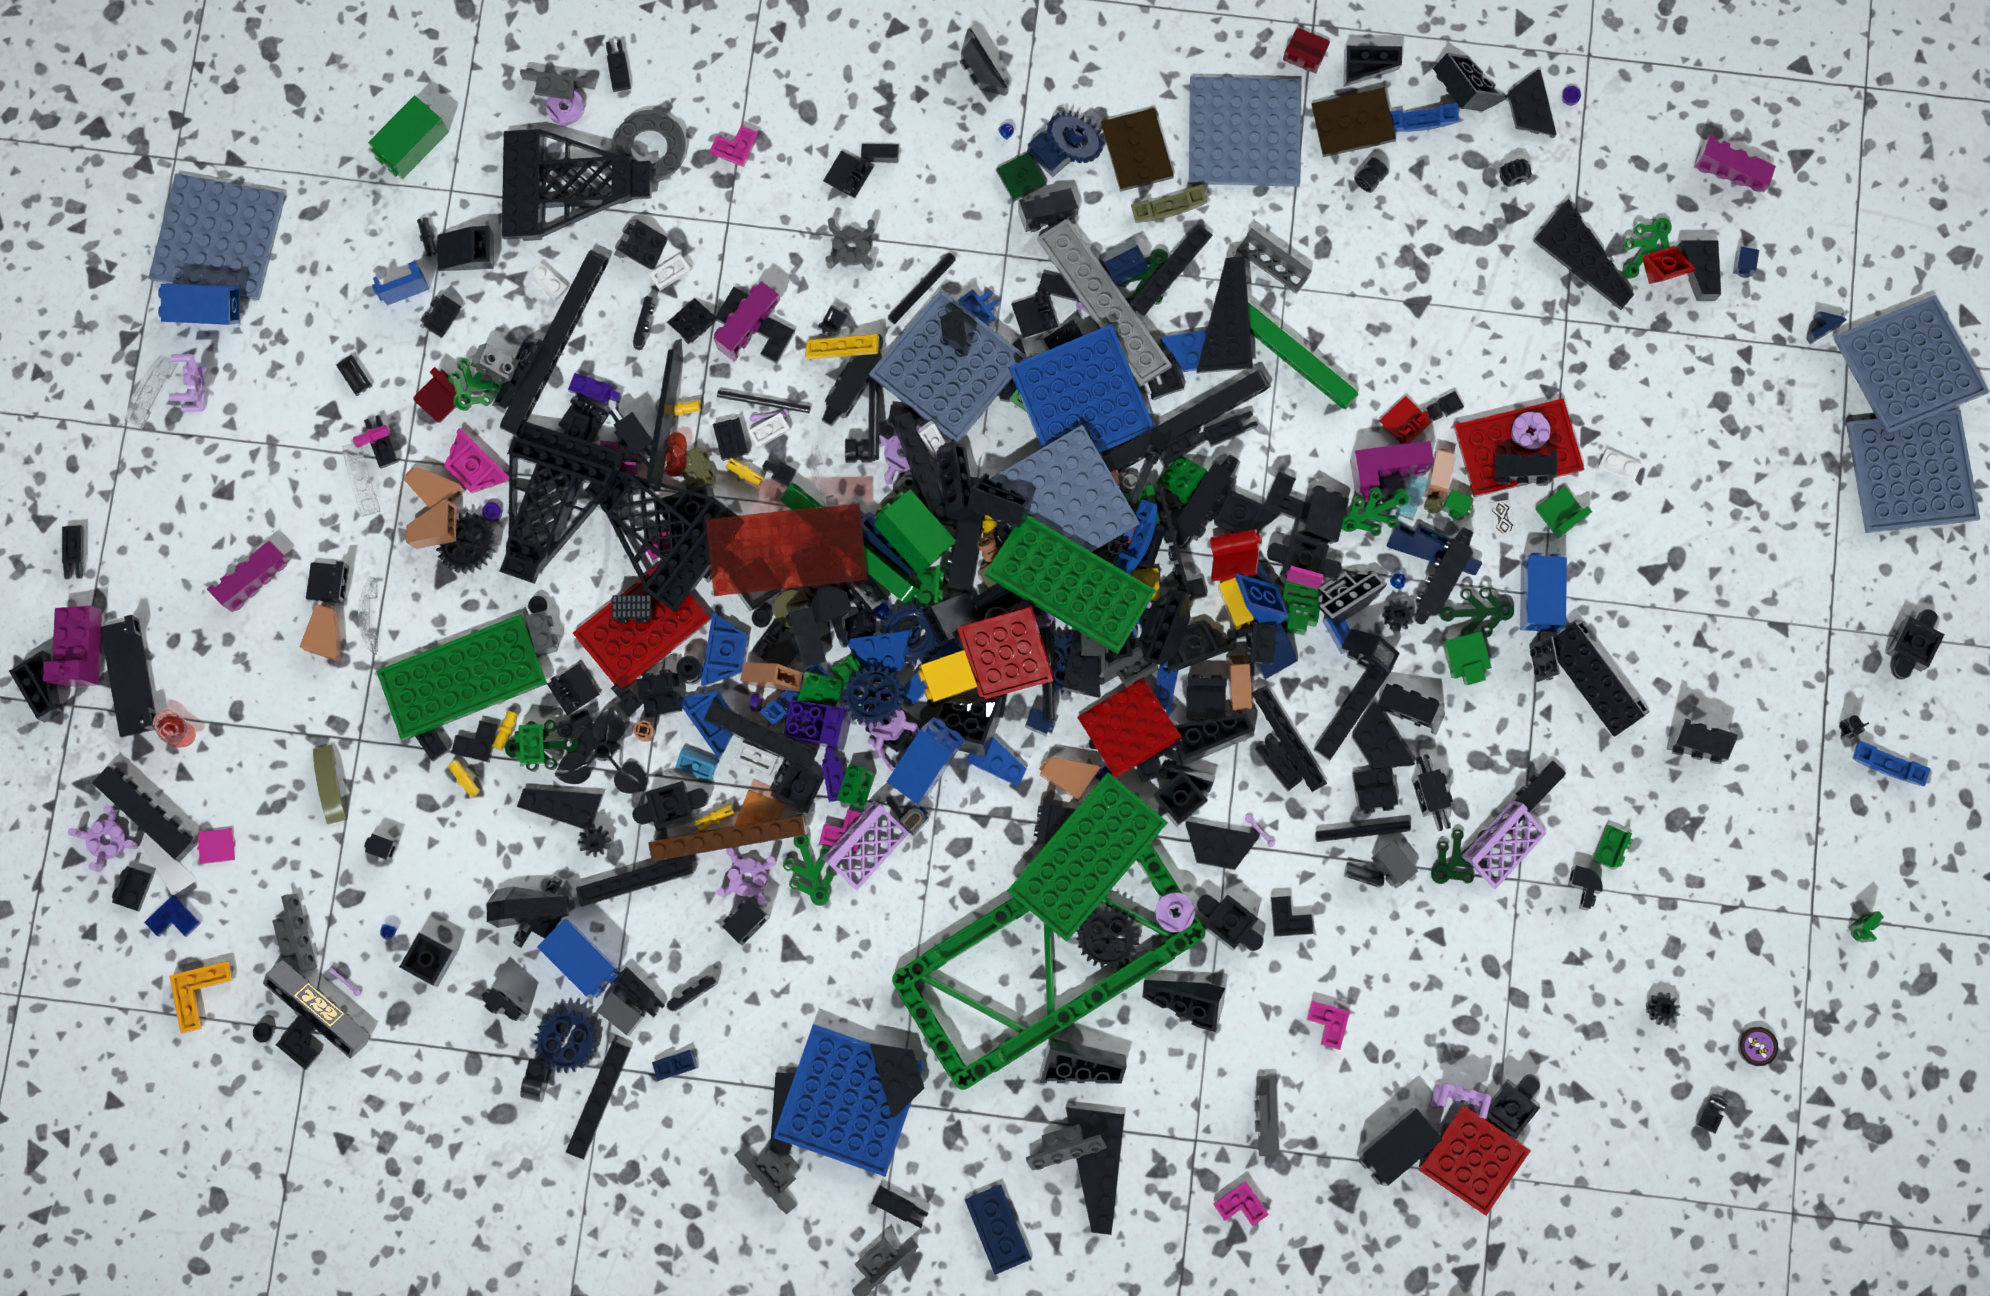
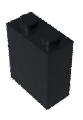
M1317 485L1308 489L1297 533L1328 544L1338 542L1349 498L1343 497V494L1340 492L1326 491V488Z
M968 593L935 604L923 613L940 647L961 639L958 631L959 626L983 620Z

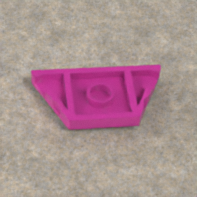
M459 428L444 467L471 494L508 482L510 477Z

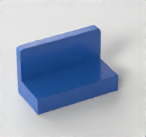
M1325 617L1323 623L1342 655L1345 651L1341 648L1350 632V628L1346 621L1337 623Z

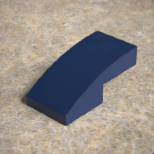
M693 1049L652 1062L657 1081L698 1068Z

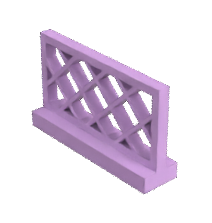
M1513 800L1462 857L1477 870L1493 889H1496L1547 833L1530 815L1523 803ZM1524 815L1526 817L1525 825L1518 826L1519 818ZM1530 828H1536L1539 833L1534 838L1529 839ZM1509 829H1513V838L1505 840L1506 832ZM1518 829H1525L1524 839H1517ZM1518 842H1524V849L1521 852H1517ZM1500 843V853L1492 854L1493 846ZM1505 843H1512V853H1504ZM1511 856L1510 865L1504 867V857ZM1492 857H1499V867H1492ZM1482 858H1487V868H1481L1478 865ZM1499 870L1498 878L1493 882L1491 880V871Z
M873 801L822 859L855 890H858L909 832L879 803ZM882 814L887 817V826H878V818ZM898 828L902 833L898 838L891 839V829ZM879 829H887V839L878 840ZM868 830H874V840L864 841V834ZM887 842V850L884 853H878V843ZM874 843V853L865 854L864 844ZM861 844V854L851 855V848L854 845ZM866 857H874V864L871 867L865 868ZM861 858V868L851 869V859ZM841 859H848V869L840 870L836 865ZM861 871V878L855 884L851 880V872Z

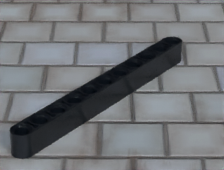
M593 250L587 253L543 339L544 345L519 385L502 418L500 429L518 436L523 421H528L607 267L608 257Z
M1261 369L1108 453L1102 459L1110 473L1118 470L1119 473L1147 457L1146 447L1149 441L1153 443L1152 449H1155V447H1159L1185 432H1189L1196 427H1202L1269 389L1271 384Z

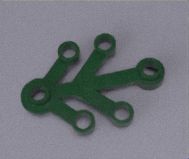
M1153 250L1149 257H1145L1147 265L1151 264L1149 270L1128 280L1127 283L1120 284L1122 287H1127L1131 282L1141 280L1134 294L1126 298L1128 304L1133 301L1151 280L1157 268L1159 270L1168 260V254L1165 250ZM1160 256L1162 260L1157 261L1155 258ZM1163 296L1160 298L1159 301L1156 302L1155 305L1161 304Z
M1483 587L1479 590V596L1487 599L1495 607L1486 608L1472 595L1470 589L1463 588L1460 591V597L1467 600L1476 609L1454 610L1452 607L1444 606L1439 617L1441 620L1449 622L1454 617L1476 616L1468 626L1462 628L1461 634L1465 635L1464 631L1466 629H1470V633H1472L1487 616H1494L1487 625L1482 626L1480 629L1484 637H1490L1493 629L1501 620L1506 621L1513 617L1514 607L1509 602H1500L1492 595L1489 588ZM1486 589L1488 595L1484 597L1482 591ZM1467 590L1469 596L1465 598L1463 592ZM1503 608L1508 609V613L1505 615L1502 614ZM1449 610L1451 615L1446 618L1444 614ZM1485 628H1489L1490 630L1489 634L1487 635L1483 633V630Z
M547 720L544 723L543 741L551 732L557 729L555 721ZM529 721L526 725H532L537 723ZM553 723V727L548 729V725ZM567 736L564 740L543 742L544 750L564 748L568 752H575L579 748V741L573 736ZM510 739L505 745V752L509 757L516 758L515 751H512L511 748L513 745H516V750H519V742L515 743V739ZM571 740L572 745L568 747L567 742ZM544 752L545 767L549 770H555L558 762ZM550 761L554 762L552 767L548 765ZM526 764V768L529 771L535 772L538 770L539 764H535V767L532 769L530 764Z
M1455 829L1451 833V838L1453 839L1452 860L1448 864H1446V852L1449 849L1448 843L1441 841L1436 846L1438 863L1431 870V878L1437 884H1444L1449 879L1460 880L1466 884L1474 880L1472 872H1451L1457 866L1474 868L1462 857L1470 846L1460 853L1461 839L1464 837V833L1460 829ZM1482 830L1481 832H1479V834L1477 835V839L1481 836V834H1482L1485 830ZM1455 832L1460 833L1461 837L1459 839L1455 838ZM1440 844L1446 846L1445 851L1440 850ZM1482 859L1480 862H1484L1486 864L1485 868H1487V860ZM1438 871L1443 872V878L1437 876ZM1465 874H1469L1471 876L1470 881L1465 880Z

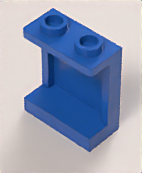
M415 261L408 263L412 274L382 285L377 277H373L375 284H372V287L380 301L384 300L388 306L429 290L424 274Z

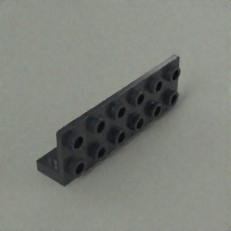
M1160 485L1154 494L1156 505L1159 507V523L1161 526L1164 525L1165 534L1163 538L1165 544H1169V560L1174 562V569H1172L1174 579L1179 581L1177 590L1187 592L1189 594V601L1205 598L1207 594L1202 578L1187 581L1169 515V510L1181 508L1183 506L1182 502L1175 494L1168 490L1163 491L1162 485Z
M133 615L124 616L125 621L101 627L119 736L122 738L159 729L140 622Z
M1580 619L1553 638L1558 663L1610 733L1615 737L1646 716L1650 711L1639 697L1633 699L1588 637L1592 634Z

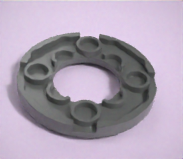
M644 110L631 114L624 119V122L614 132L611 144L612 153L629 158L632 162L638 161L631 152L634 138L641 132L656 131L666 139L667 152L661 160L652 163V183L669 178L680 168L686 154V140L681 127L667 114L659 111Z

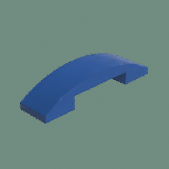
M1458 103L1439 105V108L1404 113L1402 110L1390 111L1394 132L1430 130L1458 123L1459 105Z
M1143 499L1135 515L1140 519V525L1137 526L1127 553L1123 554L1120 552L1115 564L1117 568L1128 574L1141 562L1155 530L1157 505Z
M955 642L943 646L928 662L963 650ZM918 672L902 690L905 693L903 699L911 707L925 695L924 689H926L924 681H920Z
M1167 661L1162 666H1159L1154 695L1169 717L1178 671L1168 674Z
M814 664L805 671L829 677V674L819 664ZM804 673L802 674L801 685L803 683ZM784 691L777 699H773L764 707L760 714L772 726L776 725L788 715L791 699L797 700L799 691Z
M1860 740L1857 742L1852 757L1853 760L1877 772L1923 787L1926 785L1931 769L1919 763L1908 762L1880 751L1877 747Z

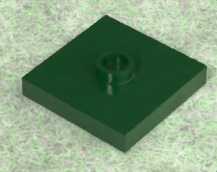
M1029 152L996 169L1013 202L1046 186V182Z

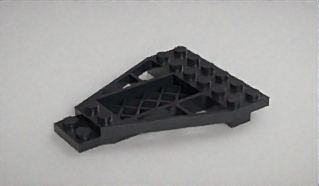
M542 129L504 131L502 238L504 240H542L544 236L614 205L624 204L634 199H652L651 161L632 162L629 158ZM544 137L565 143L564 159L543 160ZM574 146L602 155V157L570 159V147ZM594 166H600L596 171L592 168ZM576 167H582L578 172L573 169ZM607 167L611 173L603 179L599 174ZM559 168H564L560 173H558L555 170ZM589 168L593 174L585 180L581 175ZM571 169L575 175L567 181L563 176ZM553 170L557 176L549 182L545 177ZM596 177H599L602 182L595 189L590 183ZM580 178L584 183L576 189L572 184ZM562 179L566 184L560 190H557L554 185ZM543 180L548 184L544 189ZM607 185L611 191L606 196H602L599 192ZM589 186L593 192L588 197H584L581 193ZM571 187L575 192L570 198H566L563 193ZM553 188L557 193L551 199H548L545 194ZM597 205L569 218L570 207ZM564 207V220L542 230L543 208Z
M523 421L518 437H513L507 453L509 455L510 477L509 531L506 542V554L499 572L535 584L541 567L545 568L612 490L625 454ZM517 460L536 465L527 489L516 486ZM553 471L559 472L561 474L555 476ZM549 472L551 479L543 483V474ZM565 477L568 484L560 488L557 481ZM582 481L603 487L586 509L573 505ZM553 483L556 491L548 494L545 487ZM542 489L544 497L536 500L535 495L537 491ZM519 490L525 492L516 516V491ZM558 495L561 502L553 506L550 499ZM547 501L549 508L541 512L539 505ZM535 507L538 514L530 518L528 515L529 511ZM560 508V510H559V512H558V515H557L556 512H555V510H557V509ZM570 510L581 511V515L560 538ZM552 513L554 520L546 524L544 516ZM540 519L543 526L535 530L532 522ZM528 525L531 532L523 536V527ZM545 530L547 538L539 541L537 534ZM531 537H533L534 540H535V543H532V542H529V541H526V540L529 539V538H531Z
M619 469L612 490L599 505L613 526L644 586L643 589L662 602L672 612L676 613L745 521L713 496L662 483V488L682 493L676 503L671 506L650 489L645 478L622 472ZM590 483L585 491L595 498L603 487ZM640 491L641 500L633 501V494ZM645 491L653 498L646 499ZM689 495L709 500L693 522L679 512V508ZM654 502L655 511L647 513L646 503ZM659 503L666 508V510L659 511ZM641 504L642 513L634 515V505ZM629 506L630 515L622 517L621 510ZM668 513V523L660 524V514ZM673 514L681 521L673 522ZM655 515L656 525L648 526L647 516ZM643 517V527L635 528V518ZM630 519V525L623 520ZM681 524L682 534L674 535V525ZM620 526L643 543V546L635 556ZM669 526V536L662 537L661 527ZM656 528L657 538L649 539L648 530ZM643 530H644V537H643L641 534H639L637 531H643ZM676 538H680L679 541H678V542L676 543V545H675V539H676ZM670 540L671 549L663 550L662 541ZM651 542H657L658 548L651 544ZM650 549L663 562L647 581L638 562L647 550Z

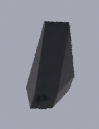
M1144 980L1142 997L1163 1009L1168 1008L1176 1012L1175 1016L1179 1018L1185 1017L1192 1021V1025L1198 1028L1216 1032L1224 1005L1226 988L1209 983Z

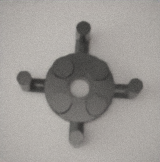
M828 219L829 230L835 235V238L832 242L834 257L826 256L825 258L827 268L832 269L840 262L843 265L853 266L862 264L869 271L873 269V260L868 257L870 249L868 237L875 232L874 220H868V228L862 232L854 227L840 231L835 224V219ZM847 244H855L856 249L848 251L846 249Z

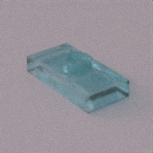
M1409 478L1406 484L1409 501L1404 506L1398 505L1395 514L1413 520L1427 485Z

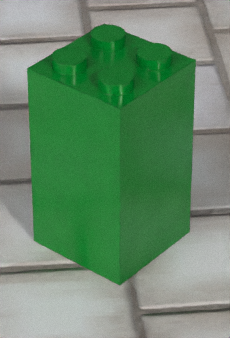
M414 95L368 144L372 148L370 152L381 165L385 164L388 167V171L395 177L398 175L404 179L449 131L442 118Z
M911 490L906 493L902 491L894 498L895 500L891 504L887 503L881 509V512L876 515L877 520L874 526L914 571L920 575L942 557L956 540Z

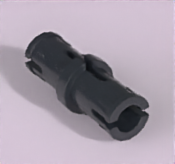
M423 217V221H421V218L417 220L421 234L419 237L423 242L425 255L431 257V253L433 255L437 254L434 243L435 236L431 232L429 218Z

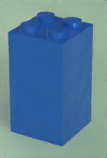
M162 283L158 289V296L161 298L158 315L161 317V322L220 325L240 324V286Z
M1531 553L1521 563V631L1559 632L1566 626L1567 557H1561V554L1542 556V553Z
M933 717L919 730L886 782L918 805L931 793L965 739L957 731L945 726L942 720Z
M564 919L537 946L588 998H598L605 991L604 987L608 983L612 984L619 976L620 970L567 919Z

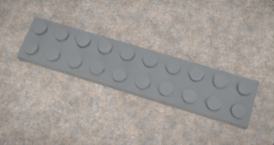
M1069 219L1064 220L1037 237V241L1098 328L1101 329L1112 324L1133 377L1140 387L1172 367V364Z

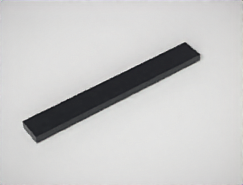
M668 349L646 477V483L654 492L661 490L682 364V357L675 349Z

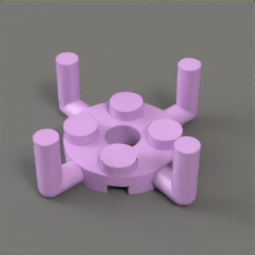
M171 354V362H188V366H183V373H187L183 374V384L187 385V392L170 393L169 400L196 402V404H182V412L204 411L203 398L205 391H201L202 385H205L204 374L206 367L196 364L193 354Z
M880 435L879 447L885 446L884 456L886 463L889 465L884 478L885 483L890 485L893 482L892 476L896 471L906 473L908 470H911L906 457L898 455V451L902 449L898 436L895 435L888 440Z
M896 710L897 717L891 715L890 718L892 720L888 725L882 726L880 722H877V726L874 727L873 723L869 724L868 728L871 734L877 738L874 749L879 758L885 756L882 748L884 740L898 739L904 729L911 730L914 737L919 732L917 724L906 722L903 710Z
M109 805L104 807V812L109 814L108 820L93 823L88 832L74 828L68 830L70 836L86 840L87 850L97 857V862L90 863L89 869L96 872L103 870L105 860L112 859L121 854L125 848L137 849L139 847L137 842L127 840V835L122 826L116 823L118 809ZM109 834L111 841L108 845H104L102 838Z
M728 848L726 853L734 863L728 871L729 886L724 889L719 888L717 895L724 898L734 892L741 897H755L760 906H765L767 901L761 892L764 890L767 881L766 870L776 864V860L772 856H769L763 864L752 858L740 860L736 852L732 848ZM745 873H751L753 876V880L748 884L742 881V876Z
M1447 1082L1442 1085H1435L1430 1107L1438 1108V1105L1445 1107L1447 1098L1460 1103L1466 1101L1473 1105L1472 1110L1479 1114V1117L1487 1119L1491 1102L1489 1094L1471 1089L1467 1090L1464 1087Z

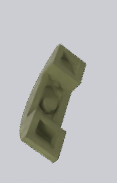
M1199 185L1169 197L1151 202L1145 200L1131 204L1135 223H1141L1179 215L1208 202L1203 185Z
M333 745L313 749L316 782L327 824L345 821L347 817L344 801L341 800Z

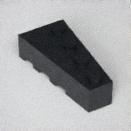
M1247 713L1213 720L1206 719L1194 723L1187 722L1181 725L1174 724L1183 738V747L1175 749L1184 766L1254 737L1255 730Z

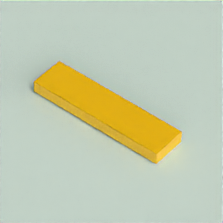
M878 334L810 339L806 342L805 357L808 360L878 354L879 336Z

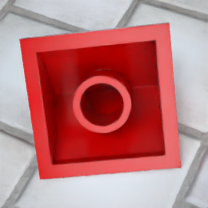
M1675 246L1643 255L1642 257L1649 284L1695 271V267Z

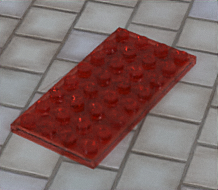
M860 503L705 519L713 596L867 580Z

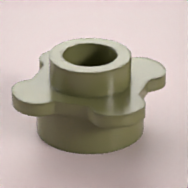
M1431 497L1425 501L1424 509L1431 514L1438 513L1443 509L1442 502H1444V499Z

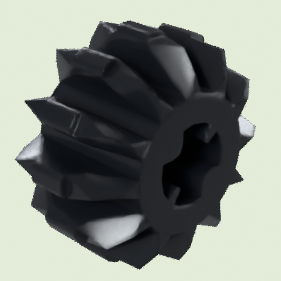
M1516 159L1505 163L1499 171L1503 185L1514 187L1526 182L1532 175L1531 166L1525 159Z
M1397 599L1395 603L1391 600L1389 601V606L1383 608L1385 613L1382 614V617L1388 618L1384 621V624L1390 623V630L1396 626L1397 632H1400L1401 626L1404 630H1407L1408 624H1413L1414 621L1411 618L1415 616V613L1409 612L1413 609V606L1406 607L1408 601L1405 600L1401 604L1400 599ZM1397 612L1401 613L1399 619L1395 617Z
M592 824L591 830L585 826L584 830L586 833L579 832L581 839H578L577 842L581 845L580 851L586 850V856L593 852V856L596 858L597 852L604 855L603 848H610L607 843L611 842V838L606 837L609 832L608 830L603 831L602 825L596 829L595 824ZM595 837L598 842L596 844L592 842L591 844V838Z
M1659 992L1657 996H1651L1653 1002H1647L1651 1009L1646 1010V1013L1653 1014L1649 1019L1651 1021L1656 1019V1025H1661L1663 1022L1664 1026H1668L1669 1021L1672 1023L1676 1022L1674 1016H1680L1676 1009L1681 1008V1006L1674 1004L1677 1001L1676 997L1670 1000V993H1666L1664 996L1662 992ZM1664 1005H1665V1006H1666L1665 1012L1662 1013V1012L1660 1011V1010H1662V1007H1661V1006H1664Z

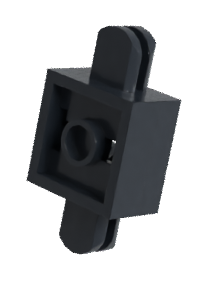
M619 406L615 407L622 419L619 420L612 410L609 411V414L615 421L613 425L616 428L614 433L622 446L626 445L624 448L633 461L637 460L639 464L644 462L648 468L649 462L647 459L650 458L653 440L633 412L625 416Z
M1292 534L1288 546L1274 542L1267 550L1269 560L1283 564L1280 572L1281 576L1287 577V570H1290L1291 566L1323 574L1324 577L1331 579L1339 576L1342 571V565L1339 561L1326 557L1329 545Z
M1925 609L1918 614L1916 619L1908 617L1901 622L1886 653L1896 659L1891 670L1892 675L1896 679L1904 680L1910 677L1913 669L1921 672L1929 668L1945 635L1933 629L1938 620V615L1933 610Z
M1425 754L1423 759L1421 756L1416 757V763L1420 775L1412 779L1422 816L1433 815L1438 831H1443V825L1446 829H1450L1451 823L1447 809L1451 807L1453 799L1450 791L1447 792L1445 786L1447 784L1446 776L1444 773H1441L1440 769H1433L1428 754Z
M680 781L646 791L648 804L634 808L632 817L640 825L654 822L655 829L658 832L695 821L693 810L706 806L709 802V796L701 788L687 791L686 784Z
M1208 894L1202 895L1198 899V910L1208 917L1203 928L1229 949L1234 951L1239 943L1250 951H1257L1262 947L1263 937L1252 928L1259 918L1228 894L1221 903Z
M1528 1074L1523 1077L1518 1085L1507 1079L1491 1099L1487 1115L1490 1119L1489 1122L1504 1132H1508L1516 1139L1540 1109V1103L1533 1098L1540 1089L1539 1079L1535 1075Z

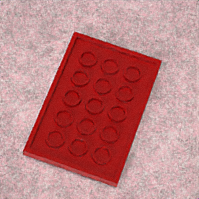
M1564 398L1458 423L1453 426L1473 497L1520 487L1517 483L1499 485L1498 482H1493L1492 460L1496 455L1521 454V456H1533V453H1539V457L1551 456V452H1557V475L1555 478L1585 470ZM1526 412L1541 413L1550 426L1549 439L1541 448L1533 451L1525 450L1520 445H1516L1511 436V428L1514 421ZM1528 427L1526 433H1530L1531 436L1534 435L1535 429Z
M661 563L645 575L647 581L651 578V576L661 565ZM638 580L621 595L650 594L643 589L644 586L641 580ZM689 595L676 613L653 597V621H648V624H637L636 621H631L626 625L617 624L612 619L611 602L575 630L573 634L613 684H617L622 690H625L640 678L642 674H645L711 620L691 595Z

